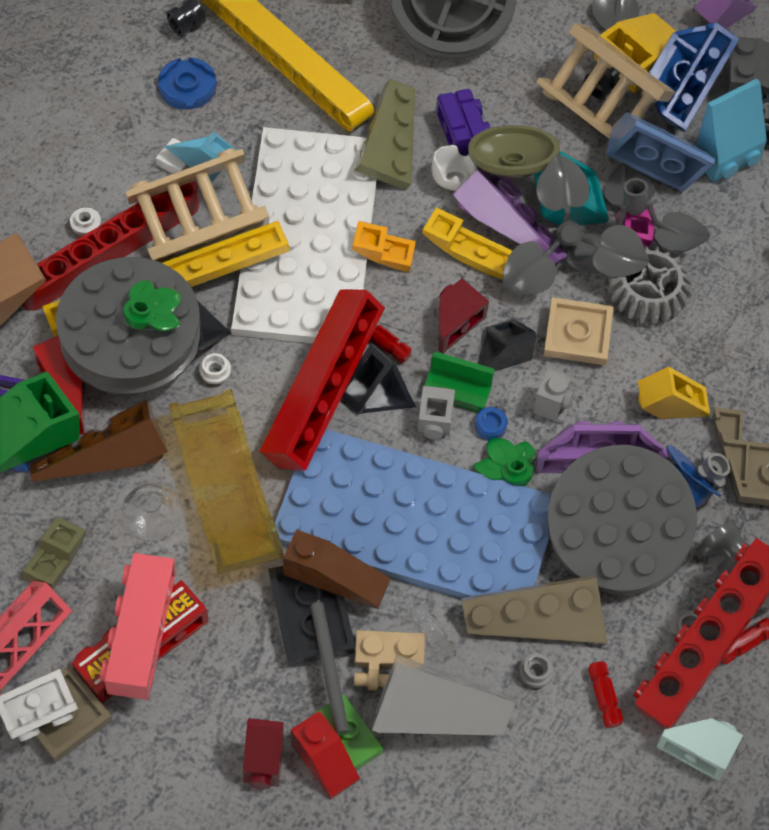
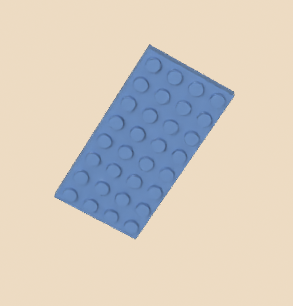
M326 429L307 470H294L271 531L270 542L288 547L296 529L330 541L390 578L462 599L464 597L534 586L536 584L550 536L548 531V507L551 494L521 485L509 484L503 480H490L483 476V474Z

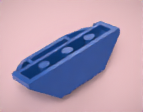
M716 22L673 32L649 71L650 74L675 92L669 102L657 101L654 103L659 116L682 132H685L739 38Z

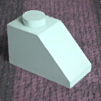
M710 718L665 729L657 748L719 781L743 735L738 733L736 728L730 723Z

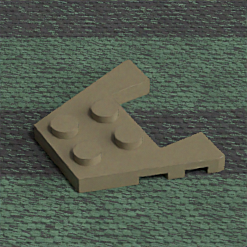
M715 407L712 418L723 454L731 466L729 474L738 502L769 506V444L742 440L743 411Z

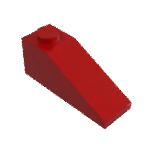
M57 335L33 346L34 357L41 373L48 371L79 413L80 436L85 433V382L74 374L66 363L61 351L60 339Z

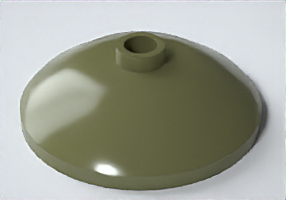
M504 125L489 128L475 135L469 142V157L472 162L480 169L504 178H525L541 173L548 166L554 155H560V144L553 135L530 126Z

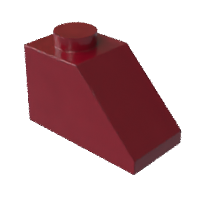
M463 278L454 285H447L439 295L438 350L442 354L487 318L489 300Z
M248 718L243 763L244 783H249L251 787L262 790L270 789L271 786L279 787L284 751V722Z

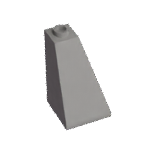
M396 654L372 719V731L378 733L504 736L507 727L513 728L519 709L514 707L516 702L511 696Z

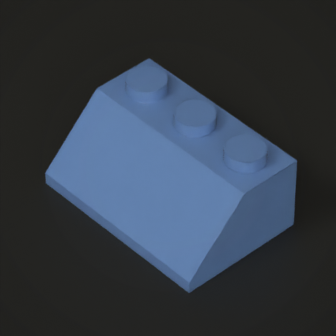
M628 112L612 126L606 151L607 156L681 192H684L715 162V159L705 150Z

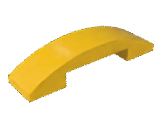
M436 207L422 233L436 246L457 260L485 274L503 280L504 267L512 250L462 227V219Z

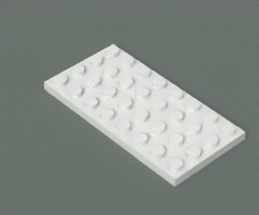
M263 127L252 203L257 205L258 208L265 205L269 215V224L279 221L289 243L290 251L240 270L231 327L232 335L313 344L339 290L364 289L367 258L352 250L358 221L372 224L377 179L354 171L356 162L359 161L362 154L360 152L362 145L367 140L366 137Z

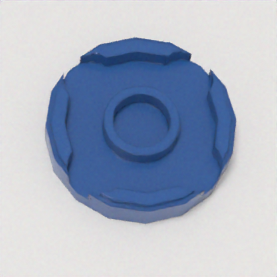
M188 57V60L181 61V58L172 60L159 73L158 89L160 95L165 102L175 108L191 110L202 107L210 102L216 93L217 80L215 72L209 64L200 59Z

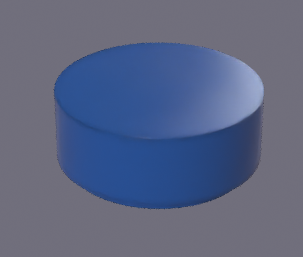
M495 407L482 409L476 416L475 430L477 434L485 440L503 437L507 430V416L502 410Z

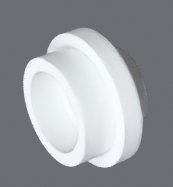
M80 208L73 212L70 217L72 230L81 237L101 225L99 213L92 208Z
M212 353L201 361L199 373L205 382L221 384L230 377L231 365L223 355ZM215 368L221 370L219 372H210L212 369Z

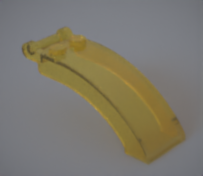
M232 389L223 390L220 395L180 405L178 402L168 404L193 500L218 575L284 557L278 530L270 514L258 479ZM225 407L227 414L184 424L182 419L185 416Z

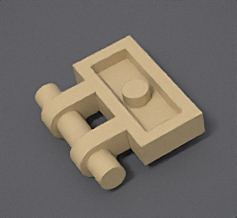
M357 630L355 667L369 668L368 673L355 672L354 686L368 687L369 691H378V687L384 688L389 674H379V668L391 669L396 654L424 664L425 633Z

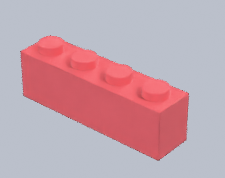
M133 553L131 565L126 564L124 567L122 585H126L124 596H118L116 601L115 616L119 617L116 628L111 627L108 636V648H111L109 660H103L100 672V680L105 682L107 694L149 700L176 577L175 560L173 558Z

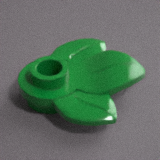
M150 280L139 281L131 287L128 294L129 301L125 303L123 308V316L130 327L145 329L150 326L158 331H170L180 326L179 319L172 313L180 305L182 296L179 292L166 287L155 289Z
M493 438L487 443L488 458L473 464V468L477 473L483 474V476L490 480H505L509 484L526 486L534 475L532 464L536 459V451L527 441L514 446L509 440L504 438Z

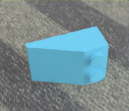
M757 78L707 104L696 146L705 150L715 159L714 165L705 172L713 183L722 178H730L739 169L747 165H755L763 156L762 153L767 140L761 83Z

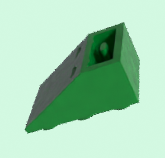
M48 371L17 383L0 397V473L79 440V413Z

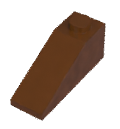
M296 529L283 557V572L285 576L375 609H379L391 579L330 541Z

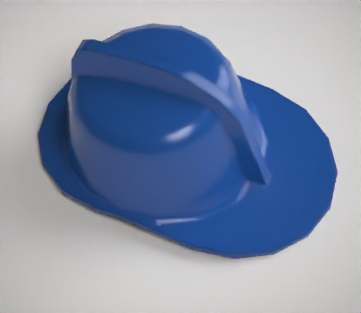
M672 445L666 446L667 451L675 461L674 466L683 475L692 491L696 507L704 504L713 494L719 497L722 496L709 485L705 478H701L698 475L696 466L682 452Z

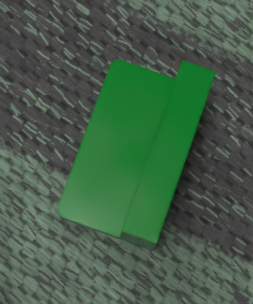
M433 352L430 371L424 386L454 389L453 406L479 413L486 407L492 389L495 370L460 358Z

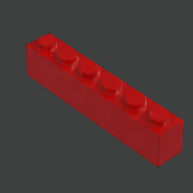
M367 289L339 290L259 451L279 469L306 471L385 309Z

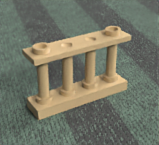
M574 23L568 32L576 38L574 42L576 46L555 78L551 80L539 77L536 81L537 84L544 88L542 93L553 101H561L607 138H610L612 126L606 120L630 85L634 86V84H637L643 89L641 92L642 98L631 112L632 115L638 116L641 119L653 102H669L675 93L587 25ZM592 50L598 55L596 59L598 63L576 96L573 97L562 87L585 52ZM614 67L621 72L619 74L620 80L596 114L586 107L584 103L606 70Z
M234 148L224 150L217 155L218 158L150 183L146 180L137 182L130 186L131 190L125 192L129 205L139 201L154 240L152 243L153 247L148 249L151 260L163 263L269 224V215L265 205L259 208L257 205H253L238 168L239 164L245 162L243 149L237 151ZM225 169L242 209L239 211L240 215L232 218L224 216L209 175ZM195 180L199 184L212 217L211 225L199 229L198 226L195 227L179 187ZM165 191L169 192L183 228L182 236L173 240L165 236L150 198Z

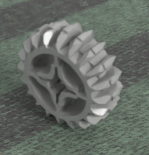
M645 245L644 249L649 258L648 265L635 273L636 278L630 283H627L626 280L629 276H609L608 294L612 295V304H619V313L629 312V320L637 316L640 318L641 324L646 319H650L653 325H655L659 318L666 323L670 316L677 317L680 314V310H684L687 306L688 298H690L692 292V279L687 274L688 266L680 265V257L671 258V252L662 253L659 246L654 251H651ZM671 286L673 292L665 296L663 292Z

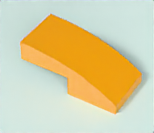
M358 221L352 250L374 262L409 273L416 241L387 235L388 227Z

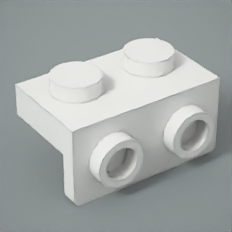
M59 668L0 695L1 718L10 738L19 737L20 742L40 733L38 727L52 722L53 726H57L73 718L71 712L78 709Z

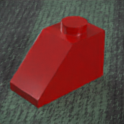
M318 711L291 729L292 747L330 799H333L360 780L340 737L321 711Z

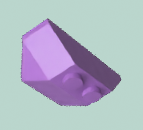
M588 421L569 423L538 452L535 473H563L574 461L584 454L611 445L642 447L661 455L669 460V452L640 425L624 424L620 421H612L607 424H592Z

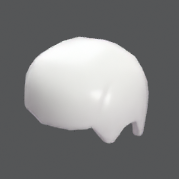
M455 145L443 146L434 152L431 167L434 181L445 189L457 191L477 170V166L472 162L469 154L467 156L461 155Z

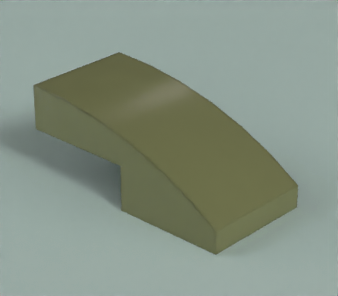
M56 517L40 538V548L22 570V579L29 583L32 581L45 582L54 590L81 546L86 530Z

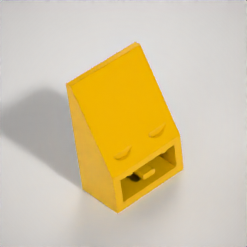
M651 13L619 21L600 36L649 72L671 34L676 32V30L657 14ZM595 53L594 60L597 61L598 55ZM634 84V86L630 85L628 89L635 94L642 88Z

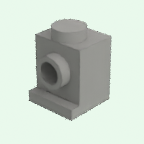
M547 369L536 394L533 413L563 424L574 398V391L569 390L572 377Z
M423 386L417 432H424V436L429 439H440L443 435H450L454 389Z

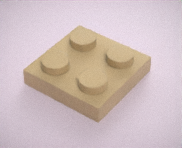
M552 297L543 356L606 366L614 306Z

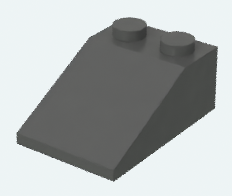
M738 37L739 41L724 64V95L757 78L761 83L762 98H764L765 93H769V43L759 38Z

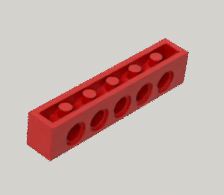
M757 537L751 545L746 542L743 544L734 558L738 561L731 572L724 570L714 585L718 590L711 600L705 597L694 612L698 616L691 627L685 624L674 639L678 643L671 654L667 652L662 654L654 666V669L658 672L650 682L645 679L633 695L637 698L634 703L635 708L664 730L674 727L769 597V546ZM746 571H753L759 576L760 581L755 585H746L742 582L740 576ZM726 598H733L739 603L740 608L734 613H727L721 608L720 603ZM712 625L719 630L720 635L717 639L708 641L700 635V630L704 626ZM685 653H694L698 656L700 662L694 668H685L680 663V658ZM666 680H672L679 685L680 689L674 696H665L659 690L661 683Z

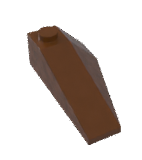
M148 400L109 418L111 424L105 429L97 431L91 429L87 431L78 441V445L74 447L71 444L63 446L30 465L32 481L137 467L144 463L150 465L161 460L164 456L163 454L167 453L166 441Z

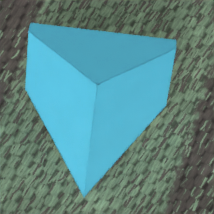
M214 131L210 136L163 146L190 168L218 158L217 155L220 152L234 148ZM220 172L209 175L211 183Z

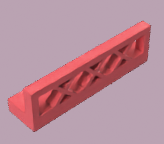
M32 581L0 615V652H10V665L4 672H0V691L72 612L68 605L45 582ZM50 600L59 612L50 621H41V607ZM33 626V640L28 646L18 647V632L23 627ZM17 651H22L17 657Z

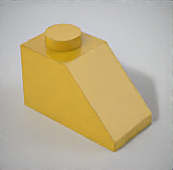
M669 366L638 381V400L643 410L660 419L706 417L710 415L706 387Z

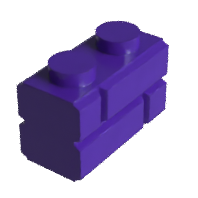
M469 88L456 91L455 93L440 94L437 97L436 114L448 145L457 146L458 152L463 156H467L471 139L478 133L491 128L489 122H483L481 117L483 109L480 99H474Z

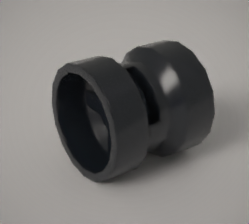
M185 0L182 2V7H173L166 11V18L171 29L180 37L187 34L192 26L198 27L206 22L204 10L197 0Z
M614 67L608 68L591 95L597 99H603L609 95L611 89H614L620 80L619 74L621 72ZM590 73L585 76L584 81H586Z

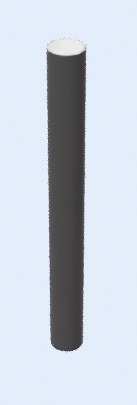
M317 602L313 603L310 608L334 729L338 736H343L349 733V727L324 603Z

